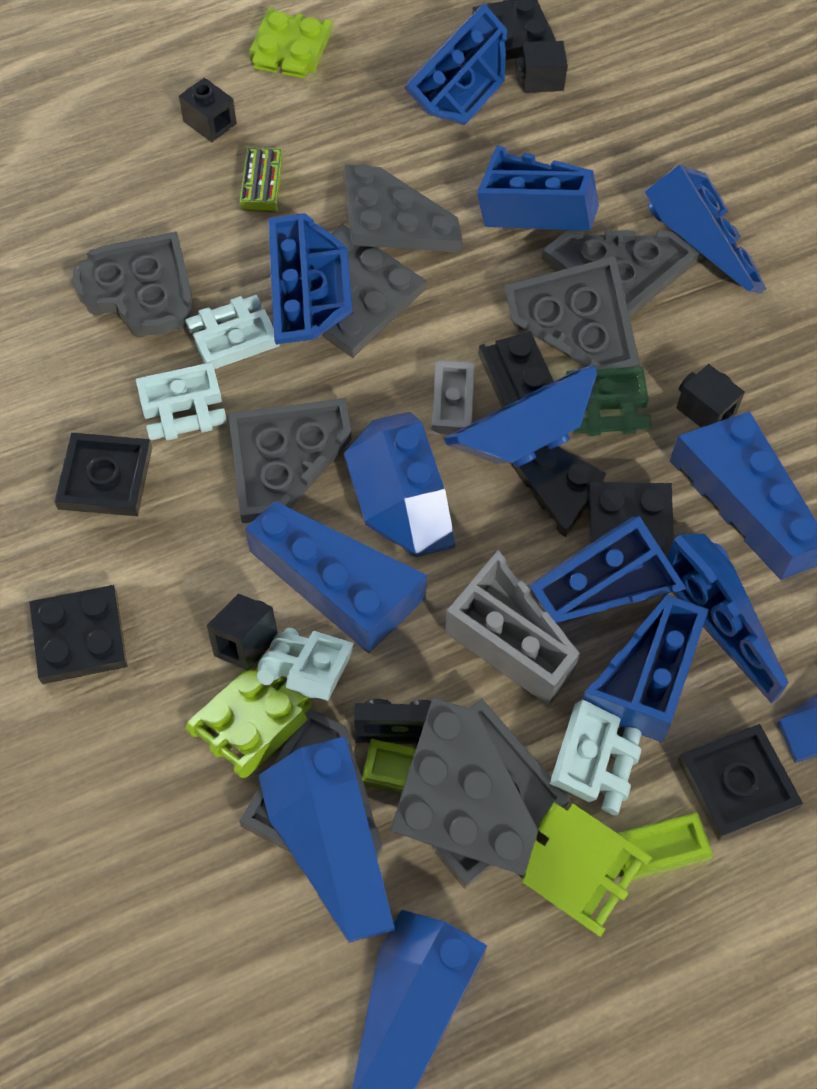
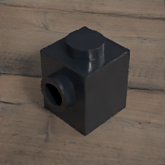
M564 41L523 42L521 57H516L515 74L516 79H522L524 93L564 91L568 67Z
M205 77L179 95L183 122L211 143L237 124L233 98Z
M708 364L697 374L691 372L682 381L678 389L681 394L676 408L702 428L735 416L745 391L734 384L729 376Z
M239 593L207 624L213 655L245 670H249L270 648L271 642L278 634L273 607Z

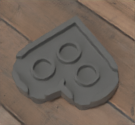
M177 231L95 248L87 252L88 258L79 265V268L74 267L72 282L79 300L86 305L89 313L101 315L118 312L123 323L130 328V332L136 337L161 335L186 327L185 319L189 318L192 311V293Z

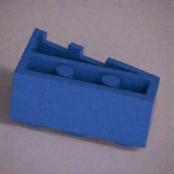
M498 145L477 191L485 227L590 231L599 207L593 170L555 160L551 165L535 161V155L524 153L522 157L507 154L506 148Z
M640 516L629 518L526 585L543 612L547 611L555 623L687 589Z
M666 595L637 629L632 639L621 652H618L610 661L606 670L595 683L593 682L589 686L582 700L621 718L619 727L623 729L625 727L636 728L642 732V736L662 743L672 723L709 609Z

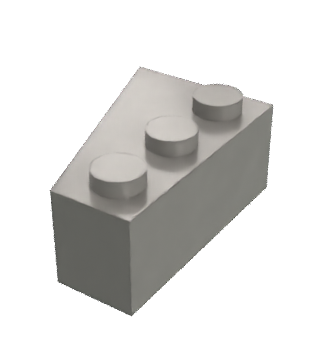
M499 550L454 601L446 613V634L548 706L574 675L580 653L548 612L541 610L530 596V590L522 580L519 582L508 568L506 559Z

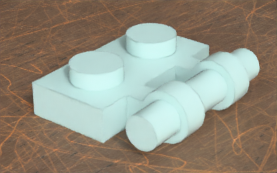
M257 295L245 299L239 296L231 299L228 305L213 310L208 307L199 310L198 315L185 319L189 333H194V342L204 364L212 362L214 369L280 346L275 344L274 327L265 309L260 310L261 305Z
M212 362L136 379L145 419L160 416L162 421L146 425L150 440L164 437L166 441L178 438L177 434L201 430V433L213 431V426L227 423L224 408L208 411L207 405L222 402ZM196 409L197 414L173 419L172 413Z
M286 628L274 637L270 644V651L266 652L259 661L257 680L263 685H270L274 680L284 676L287 677L286 688L298 691L310 698H321L328 701L351 657L354 643L313 631L308 639L299 636L295 629Z
M581 700L574 705L550 784L588 803L596 800L599 790H601L605 795L601 810L610 815H618L622 801H626L629 796L631 785L628 779L632 766L637 764L640 758L641 748L638 745L642 732L633 727H625L623 736L617 735L621 718L585 700ZM610 753L615 759L612 773L605 771Z

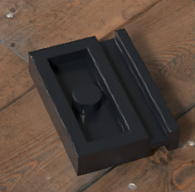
M531 331L496 340L494 345L487 347L485 344L479 345L478 355L502 408L554 382Z
M369 699L365 703H355L356 743H370L371 739L393 744L418 745L431 701L415 700L410 702V704H392L385 699Z

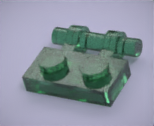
M643 367L596 369L597 375L585 411L586 418H583L581 427L572 431V434L587 433L588 437L601 436V432L622 431L623 435L636 434L637 430H651V415H636L635 408H646L649 400ZM575 370L566 371L565 376ZM620 409L621 416L601 417L600 410Z

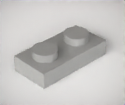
M436 360L431 434L450 435L472 424L474 362Z

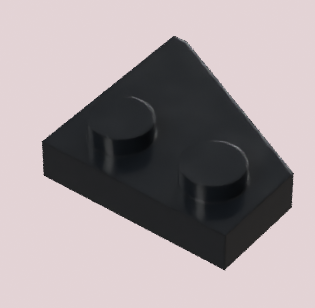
M545 445L534 451L536 454L535 459L516 467V473L523 483L533 490L534 498L541 508H546L557 523L556 529L558 532L566 537L588 506L589 483L604 482L606 472L560 447L548 449Z

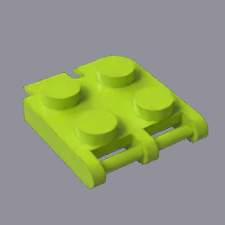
M268 8L249 50L250 61L255 63L253 69L277 73L278 68L281 67V69H284L282 71L283 75L305 79L308 73L315 74L331 35L333 20L325 19L322 22L315 18H305L304 14L297 13L296 16H291L284 12L276 11L274 8Z
M258 667L254 671L250 669L244 670L190 719L185 727L186 732L192 737L199 736L209 744V751L216 757L223 756L234 765V772L241 778H246L308 720L305 713L313 704L309 700L310 697L286 688L283 676L274 680L270 685L261 684L257 680ZM209 727L219 736L214 738L206 729ZM232 747L243 755L241 759L230 751Z
M554 802L537 827L538 831L550 839L545 846L535 840L526 875L521 882L601 937L606 930L602 925L619 899L624 901L629 893L626 891V888L642 863L648 865L652 857L575 804H572L567 811ZM633 855L635 857L619 883L615 884L616 877L625 866L629 857ZM609 890L612 894L595 920H593L591 916Z

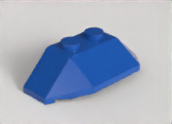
M484 3L430 56L407 81L404 88L428 115L465 125L504 82L507 29Z
M306 213L268 218L275 344L314 340L353 312L348 249L327 230L315 224L314 220Z
M595 366L577 369L444 437L446 445L496 464L513 463L514 467H518L535 459L536 454L534 451L546 445L548 449H552L570 440L568 433L581 427L597 375Z
M410 411L372 420L344 453L365 525L391 542L405 548L414 557L455 548L445 488L422 422Z

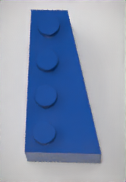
M750 411L677 437L670 463L678 471L683 470L693 480L692 486L702 497L704 495L709 497L720 509L719 515L728 525L734 524L746 537L744 542L780 580L817 567V521Z
M276 501L245 528L250 552L367 653H370L426 598V574Z

